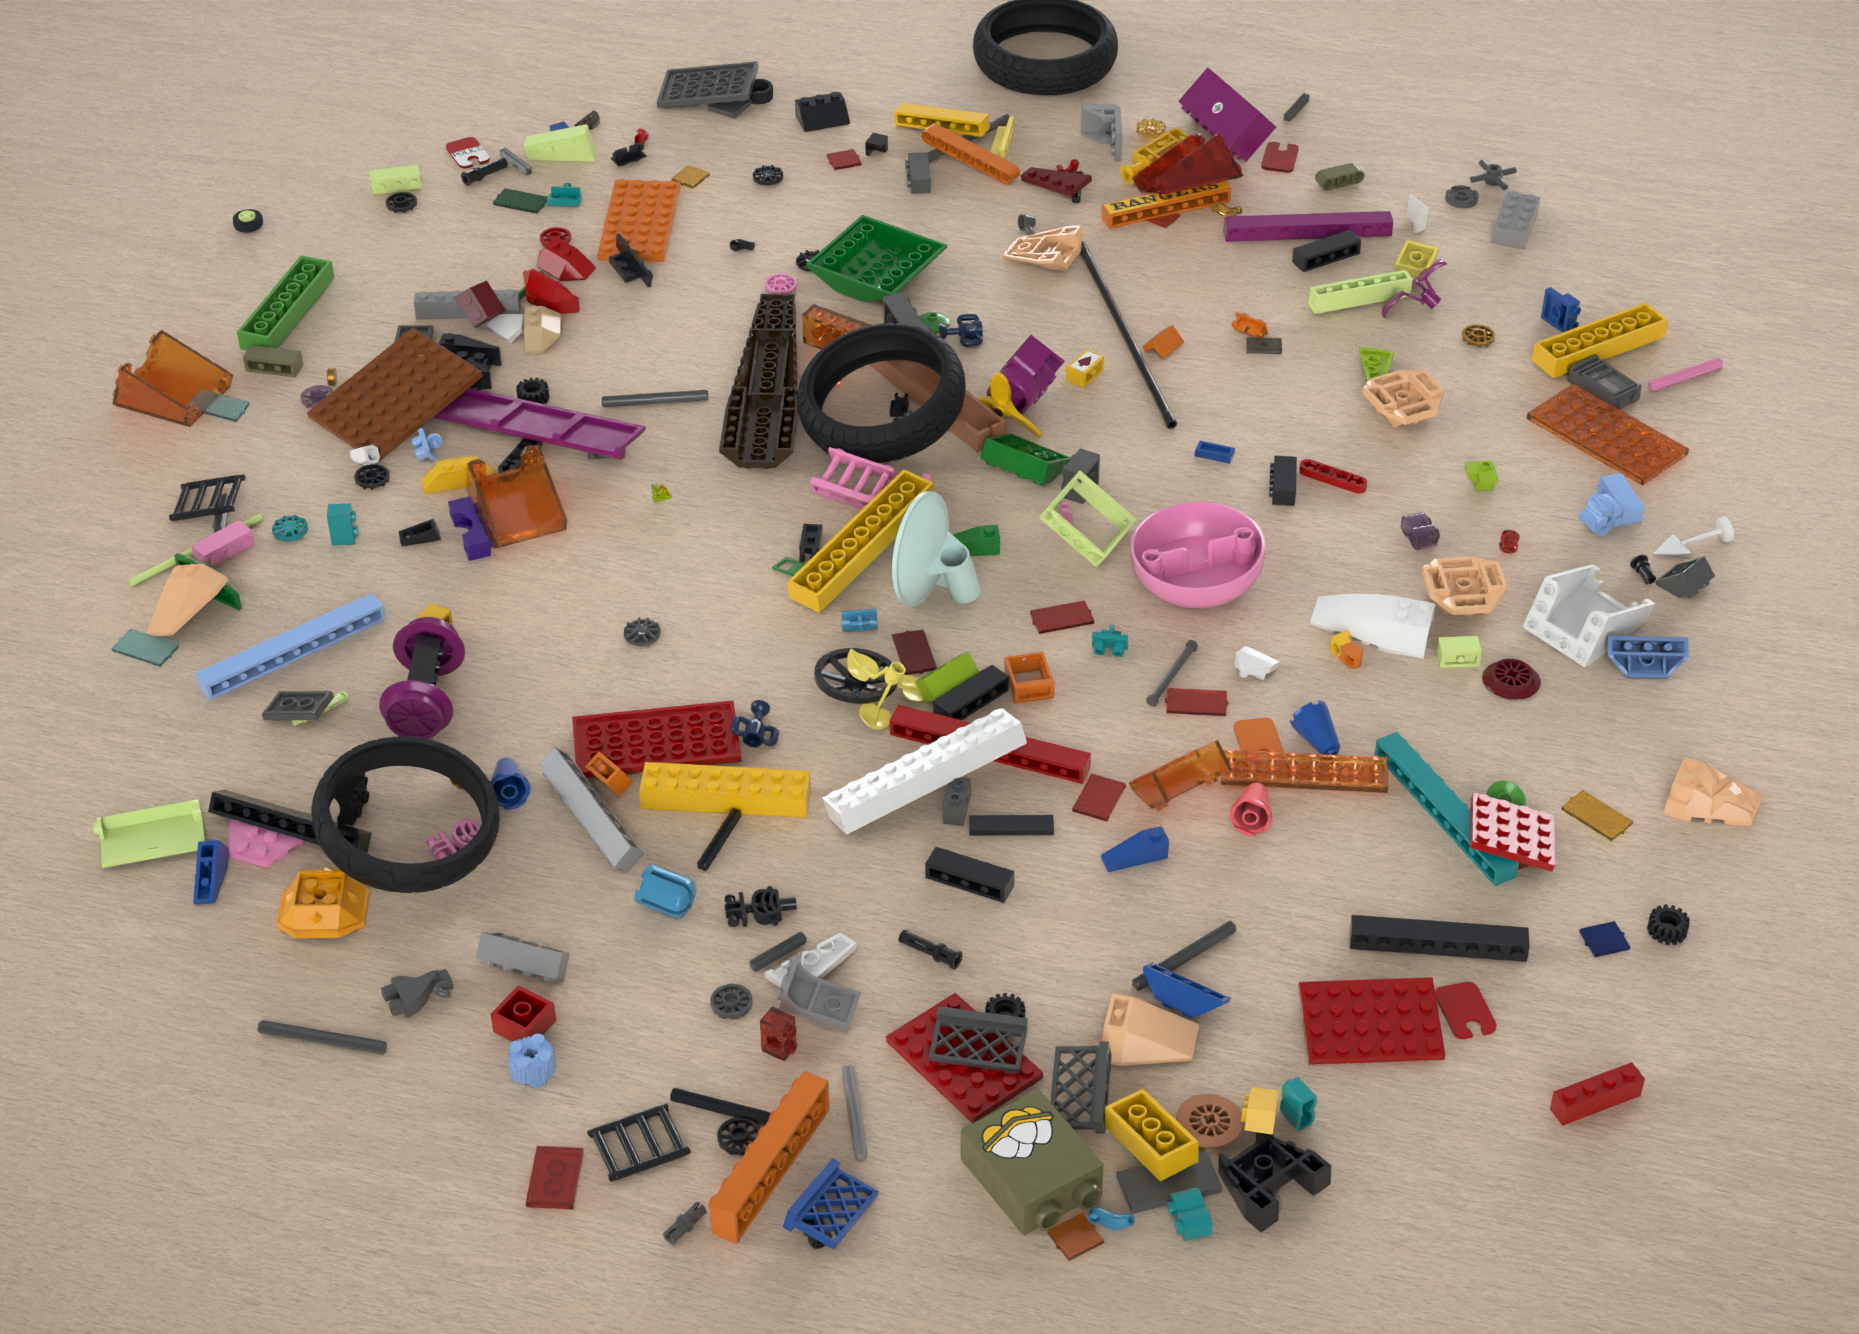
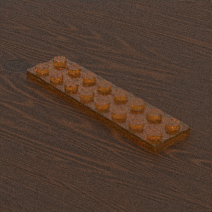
M1222 749L1221 785L1249 786L1252 783H1261L1265 787L1388 793L1387 757Z

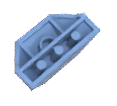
M1607 636V656L1626 678L1667 679L1689 657L1688 638Z

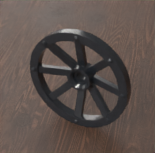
M851 648L831 651L817 661L814 670V680L817 686L825 694L839 701L855 704L878 702L887 687L885 686L881 689L869 685L886 682L884 676L860 681L850 674L838 659L847 658ZM852 648L854 651L873 659L877 663L878 668L881 666L889 668L892 663L888 658L874 651ZM831 663L843 676L824 671L823 669ZM824 678H828L841 683L830 685L826 682ZM897 684L891 686L885 698L895 691ZM849 689L850 691H853V693H848L841 690ZM864 689L872 693L859 694V691Z

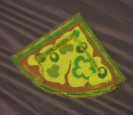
M651 484L654 503L672 498L666 486Z

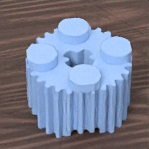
M1595 493L1591 498L1589 497L1587 501L1588 506L1579 513L1580 520L1600 537L1607 535L1611 528L1619 526L1623 521V506L1607 493L1600 495Z
M534 1034L531 1038L528 1036L527 1038L523 1037V1040L518 1039V1041L511 1042L508 1061L513 1081L520 1082V1084L524 1083V1085L529 1084V1086L534 1088L546 1085L549 1076L552 1077V1073L556 1069L554 1049L551 1043H548V1040H545L541 1034Z

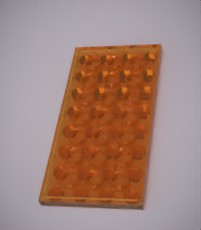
M1575 384L1570 385L1527 413V420L1642 486L1687 456L1689 448L1667 437L1665 434L1660 433Z

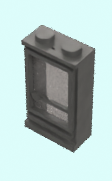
M1596 354L1570 366L1568 381L1612 412L1638 401L1641 396V384L1637 385L1636 382L1608 363L1603 362L1602 359H1599V356Z

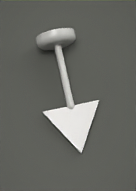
M1719 517L1715 524L1716 530L1684 541H1680L1672 534L1653 555L1692 556V553L1684 545L1717 534L1723 542H1731L1734 539L1733 527L1727 517Z

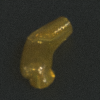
M1215 202L1211 205L1212 212L1218 213L1222 217L1237 216L1242 213L1240 206L1231 208L1221 202Z

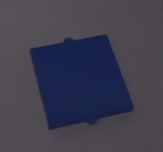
M1615 921L1579 930L1585 941V946L1589 947L1594 957L1630 950L1631 946L1624 937L1625 933L1621 932Z

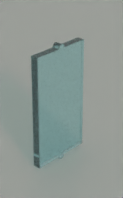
M200 389L196 396L192 397V401L187 407L193 411L237 422L245 414V410L250 403Z
M130 629L123 637L119 638V641L111 649L113 652L161 667L169 658H172V654L179 648V644Z

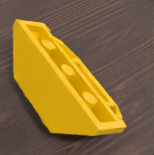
M476 455L437 460L422 479L424 493L498 483L496 469Z

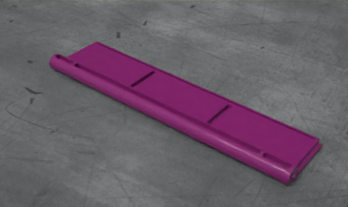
M468 388L434 416V418L619 460L624 458L625 448L646 430V426L472 388Z

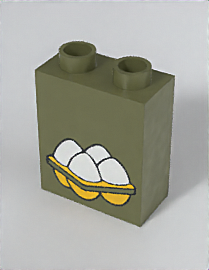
M1039 1089L961 1129V1160L1023 1236L1037 1228L1043 1231L1053 1228L1067 1212L1077 1207L1088 1209L1095 1205L1102 1196L1104 1164Z

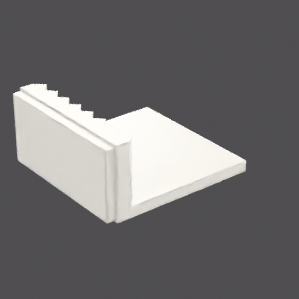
M1410 194L1406 217L1414 223L1412 231L1419 233L1426 230L1429 208Z

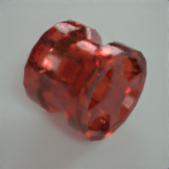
M1513 530L1503 531L1500 536L1499 549L1504 553H1515L1518 550L1520 535Z

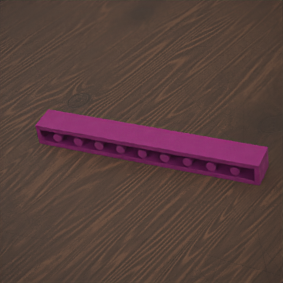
M1390 211L1224 216L1223 231L1226 242L1323 239L1351 230L1357 237L1392 236L1394 222Z

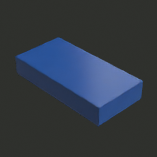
M1200 440L1194 456L1230 464L1235 448Z

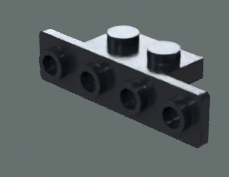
M616 234V247L621 253L610 256L609 263L625 283L641 278L647 287H651L652 272L645 267L642 259L638 258L635 250L630 248L627 240L623 239L620 234Z

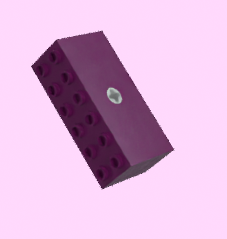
M1208 67L1178 101L1183 105L1181 109L1187 114L1191 113L1189 116L1196 122L1199 120L1198 124L1204 129L1208 128L1206 131L1214 137L1216 135L1215 139L1221 144L1225 143L1224 147L1230 152L1234 151L1232 154L1239 160L1242 158L1247 162L1276 129V126Z

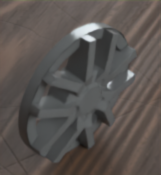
M639 617L638 620L631 623L627 622V626L624 627L625 640L636 646L652 644L658 640L661 634L658 622L655 623L649 620V618L641 619Z

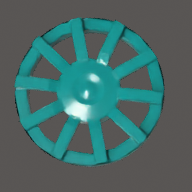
M285 515L283 518L275 520L272 526L273 536L281 541L300 539L308 531L305 518L298 517L297 515L287 517Z

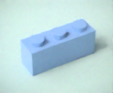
M1622 473L1601 476L1599 485H1597L1598 494L1607 493L1623 506V521L1620 525L1642 522L1645 507Z

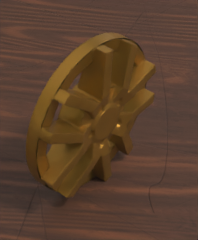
M1473 324L1463 329L1462 337L1463 341L1467 342V345H1477L1479 348L1484 345L1488 347V344L1495 340V332L1488 326Z

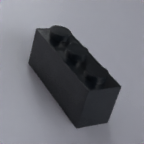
M1275 455L1274 463H1270L1269 485L1273 486L1269 487V497H1272V505L1295 506L1297 457Z

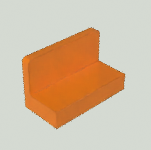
M1171 325L1155 335L1142 347L1145 352L1154 348L1160 358L1163 359L1183 344L1184 341L1174 325Z

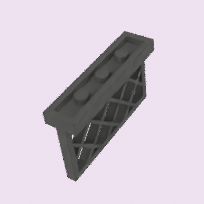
M938 1006L929 1061L1019 1073L1028 1033V1018ZM941 1026L950 1027L954 1032L944 1038L940 1033ZM966 1030H972L976 1035L966 1040L961 1033ZM988 1033H994L998 1036V1039L989 1044L983 1036ZM958 1036L963 1043L953 1049L948 1041ZM1011 1036L1021 1037L1020 1042L1014 1046H1011L1006 1039ZM980 1039L985 1047L976 1052L971 1044ZM1002 1042L1008 1050L998 1055L993 1047ZM943 1044L950 1051L945 1055L935 1054L936 1049ZM967 1047L972 1055L967 1058H961L957 1053ZM989 1050L995 1057L990 1061H983L980 1055ZM1012 1053L1016 1058V1065L1006 1064L1002 1059Z
M1099 1042V1046H1056L1050 1103L1059 1113L1063 1111L1068 1116L1066 1121L1074 1130H1095L1096 1134L1106 1133L1105 1107L1108 1106L1112 1060L1109 1042ZM1096 1053L1095 1059L1089 1064L1082 1059L1086 1054ZM1061 1054H1071L1074 1057L1066 1064L1060 1060ZM1079 1061L1084 1068L1075 1074L1070 1067ZM1067 1071L1072 1078L1063 1084L1059 1081V1076ZM1089 1071L1094 1075V1078L1086 1084L1080 1078ZM1077 1081L1082 1088L1073 1094L1068 1087ZM1065 1091L1070 1098L1061 1104L1057 1100V1096ZM1088 1091L1092 1098L1084 1104L1078 1098ZM1075 1101L1081 1107L1071 1114L1066 1108ZM1086 1111L1090 1115V1122H1080L1076 1118Z

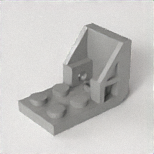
M1082 104L1081 136L1100 144H1111V155H1114L1115 161H1121L1122 156L1120 107L1114 104Z

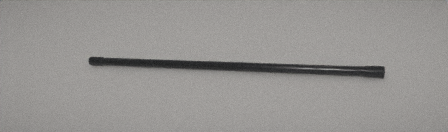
M1082 241L1080 255L1083 257L1162 414L1167 428L1173 429L1177 426V421L1169 410L1090 254L1086 242Z

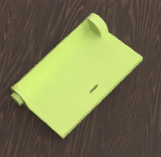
M199 799L96 818L97 822L93 823L94 833L100 837L102 868L197 851L198 842L205 841L203 815Z

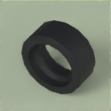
M755 79L750 96L752 104H765L773 99V85L770 81Z

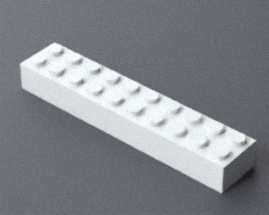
M1003 708L994 710L991 714L976 719L973 723L960 727L955 732L942 736L937 741L924 745L919 750L906 754L901 759L888 763L883 768L868 773L865 777L850 782L839 790L832 791L829 795L823 797L829 819L847 835L952 782L955 778H960L1027 744L1022 724Z

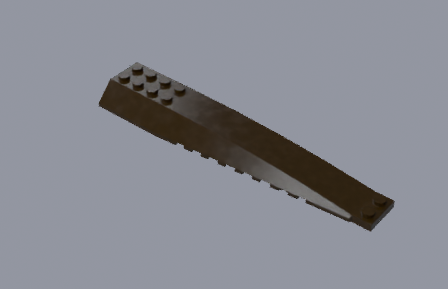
M761 294L760 302L757 304L753 317L752 327L749 330V337L746 340V347L743 350V357H741L737 376H735L731 395H729L726 405L719 452L737 467L747 469L776 468L794 450L798 418L795 294Z

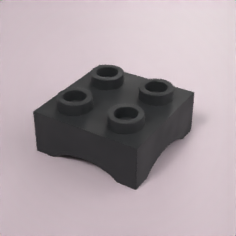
M365 773L349 781L335 795L334 798L340 807L337 823L354 826L357 818L361 817L362 807L369 800V791H367L368 777L365 776Z

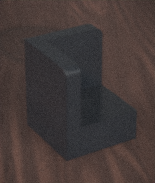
M873 132L865 142L866 155L869 156L873 150L886 153L888 150V136Z

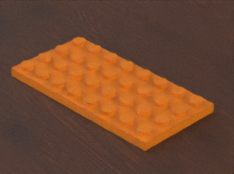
M615 180L597 253L598 260H609L610 256L621 253L616 247V234H620L623 239L627 240L630 248L635 250L636 255L642 261L665 262L681 187L680 182L672 180Z

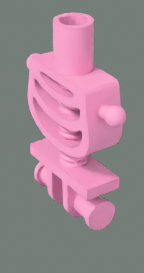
M463 818L461 822L453 826L452 840L449 841L441 830L438 832V841L435 836H430L426 839V844L430 846L429 849L436 859H442L457 852L455 848L460 850L466 846L477 834L481 825L479 826L474 819L467 820Z

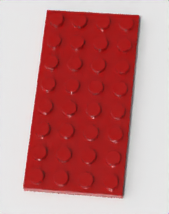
M734 700L573 716L576 765L586 778L596 776L585 766L598 752L602 753L625 774L643 772L645 762L693 765L742 762L739 736L733 734L730 729L732 720L736 716Z

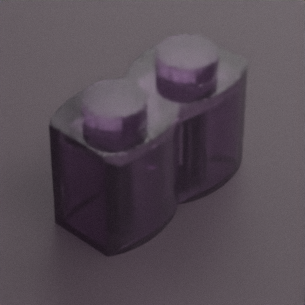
M1424 512L1402 516L1400 527L1415 550L1437 546L1440 533L1432 524L1429 516Z

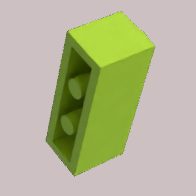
M965 652L915 681V684L925 703L935 701L938 697L943 696L951 689L978 674L979 670L970 653Z

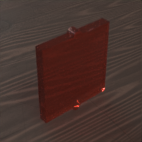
M854 149L827 154L829 164L832 165L834 170L862 165L859 155L856 154Z

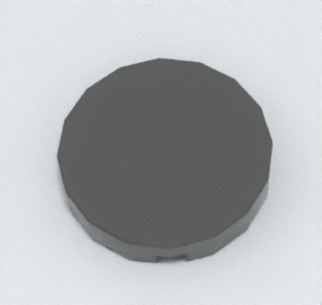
M1457 185L1446 191L1445 200L1449 205L1456 208H1471L1478 203L1479 194L1475 189L1474 191L1471 190L1469 186Z

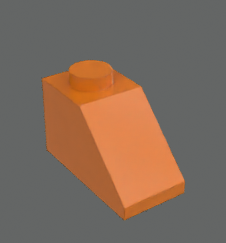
M600 752L585 766L619 797L633 783L619 767Z

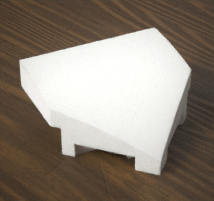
M499 314L486 326L495 334L512 343L521 333L524 334L525 314Z
M1245 646L1236 652L1233 666L1239 669L1240 677L1246 678L1252 675L1264 680L1266 673L1278 669L1280 661Z

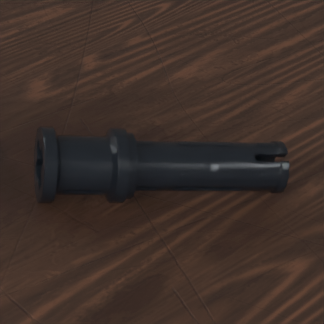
M501 158L483 167H474L469 172H462L461 179L466 186H470L472 182L481 181L485 176L507 168L508 162L505 158Z
M903 930L899 935V943L932 956L935 962H943L953 970L957 969L962 961L963 953L961 951L951 950L943 943L937 945L907 930Z

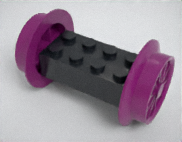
M421 617L401 628L394 637L393 652L397 660L409 669L407 681L397 682L389 686L382 693L379 709L387 726L396 735L430 739L443 730L450 723L453 716L451 700L441 689L436 687L438 675L449 674L462 664L465 657V647L451 624L435 617Z

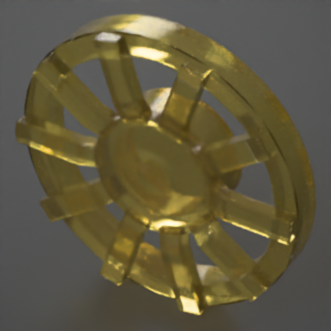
M1154 118L1152 120L1143 119V121L1138 122L1136 125V132L1145 138H1157L1166 132V125L1161 120L1158 121Z

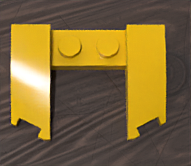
M1174 127L1135 150L1131 162L1137 163L1138 156L1144 155L1150 160L1153 166V173L1162 176L1169 173L1177 174L1179 169L1161 158L1160 155L1170 149H1174L1184 155H1191L1193 158L1200 160L1202 158L1200 152L1205 151V146L1179 128Z

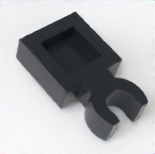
M895 393V400H891L890 417L903 416L904 413L909 411L908 394L905 393L904 397H898V393Z

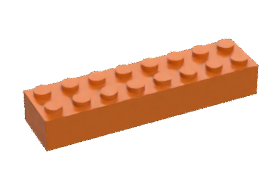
M803 1071L800 1077L793 1081L791 1090L788 1094L783 1095L779 1107L776 1111L773 1110L766 1125L759 1129L754 1142L747 1146L745 1155L735 1163L732 1173L723 1180L718 1193L710 1198L708 1207L710 1208L712 1234L738 1244L829 1112L828 1080Z

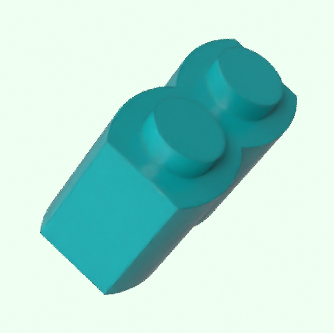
M1299 1077L1289 1079L1282 1086L1280 1112L1297 1131H1301L1312 1125L1315 1119L1314 1108L1317 1104V1096Z
M1198 1187L1170 1193L1167 1209L1169 1215L1175 1218L1174 1225L1177 1234H1181L1184 1241L1212 1235L1213 1223Z

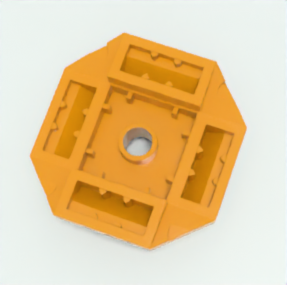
M324 866L322 869L299 871L292 883L283 890L277 927L295 939L340 938L355 929L365 928L370 900L369 889L363 883L346 875L340 869H328Z

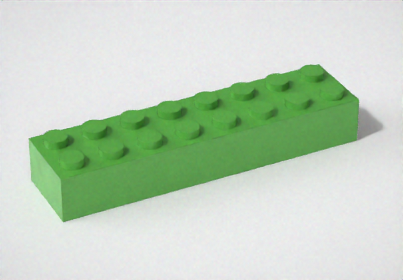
M301 255L237 331L240 349L248 350L250 345L278 348L333 281L332 261Z

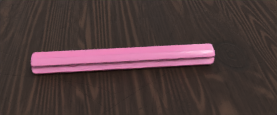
M1716 358L1649 381L1648 389L1656 391L1723 367V360Z

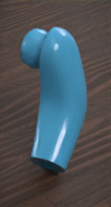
M1092 1207L1088 1214L1090 1223H1100L1111 1230L1127 1228L1135 1223L1132 1214H1116L1101 1207Z

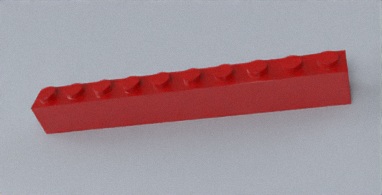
M898 705L890 718V735L929 745L940 737L947 736L958 728L965 727L971 723ZM1025 737L1027 744L993 760L994 762L1080 784L1084 783L1091 768V753Z

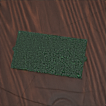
M504 188L497 195L493 205L538 214L545 207L547 196Z

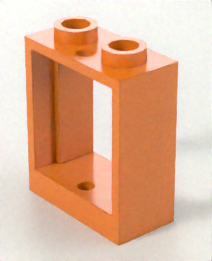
M1043 651L1004 657V673L1009 676V687L1015 703L1054 698V680ZM1040 671L1042 679L1016 683L1014 674Z

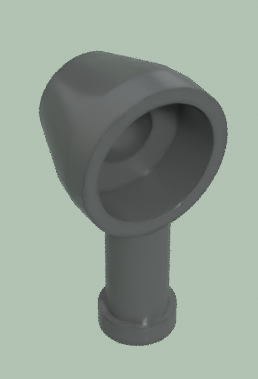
M1020 214L1018 216L1019 229L1026 231L1028 235L1037 234L1032 229L1036 224L1035 217L1028 214Z

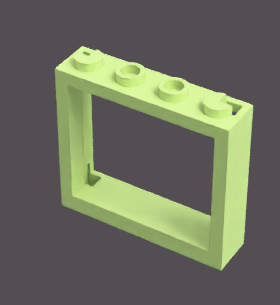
M1079 471L1039 517L1096 568L1137 520L1082 471ZM1072 488L1120 529L1103 551L1054 510Z

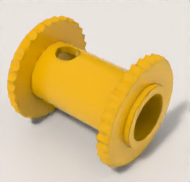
M1144 155L1138 156L1137 163L1131 166L1123 164L1120 167L1121 177L1129 185H1133L1136 182V178L1143 174L1148 177L1153 173V166Z

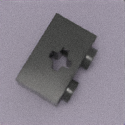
M955 778L952 782L948 783L943 803V824L964 826L971 797V779Z

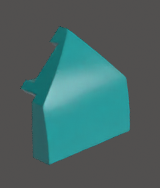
M569 182L564 183L563 187L552 186L551 193H549L546 199L547 205L580 206L582 201L580 187H571Z

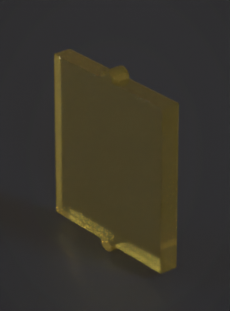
M687 165L672 177L671 180L680 182L681 186L694 189L709 177L710 173Z

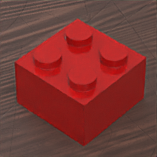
M519 985L490 1014L493 1032L512 1042L518 1041V1039L523 1040V1037L527 1038L530 1036L531 1038L534 1034L544 1035L556 1022L554 1003Z

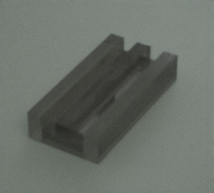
M1246 337V353L1282 354V338Z

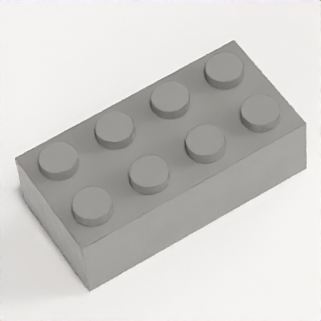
M1507 191L1493 228L1491 243L1525 249L1538 215L1540 197L1532 194H1521L1516 191Z

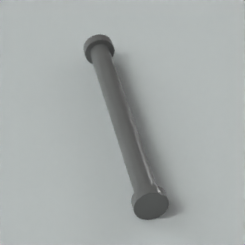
M1189 640L1186 643V648L1153 694L1147 697L1146 701L1150 706H1156L1159 703L1160 696L1191 653L1197 650L1198 644L1195 641Z

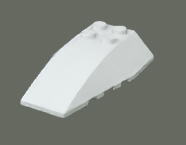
M1380 594L1320 596L1317 598L1310 624L1332 633L1348 630L1352 637L1360 639L1362 644L1369 646L1371 643L1378 646V649L1384 652L1423 659L1431 622L1434 620L1437 605L1427 601Z

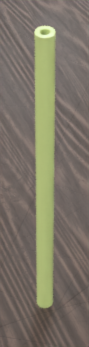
M257 514L242 523L250 527L262 521L263 517L261 514ZM192 548L180 554L193 556ZM175 557L129 579L130 586L132 587L176 565Z

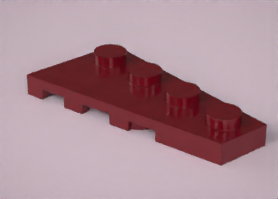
M1030 167L1021 174V180L1072 197L1092 181V176Z

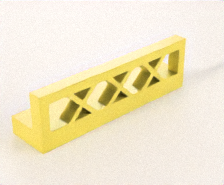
M1009 116L1006 127L998 126L991 153L1005 160L1014 135V116Z

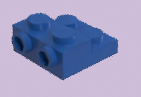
M1549 287L1545 289L1541 318L1562 333L1577 328L1579 326L1577 316L1581 312V307H1579L1580 301L1569 293L1562 295Z

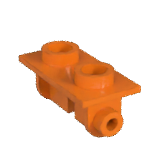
M1235 313L1237 320H1233L1231 324L1234 330L1245 333L1248 328L1247 335L1257 339L1263 338L1265 334H1268L1267 325L1264 321L1253 319L1247 314Z

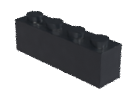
M1351 230L1293 248L1292 263L1302 272H1306L1360 254L1361 239Z
M990 665L933 701V713L964 720L1008 692L1009 676L994 665Z
M935 847L925 863V878L998 902L1005 903L1014 887L1015 871L947 849Z

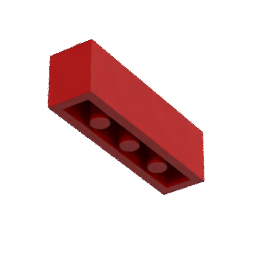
M1632 1062L1554 1091L1550 1110L1562 1126L1640 1097L1645 1078Z

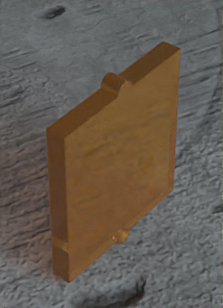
M1083 1213L1047 1230V1234L1056 1244V1249H1060L1068 1261L1104 1243V1239L1097 1232L1096 1226L1091 1224Z

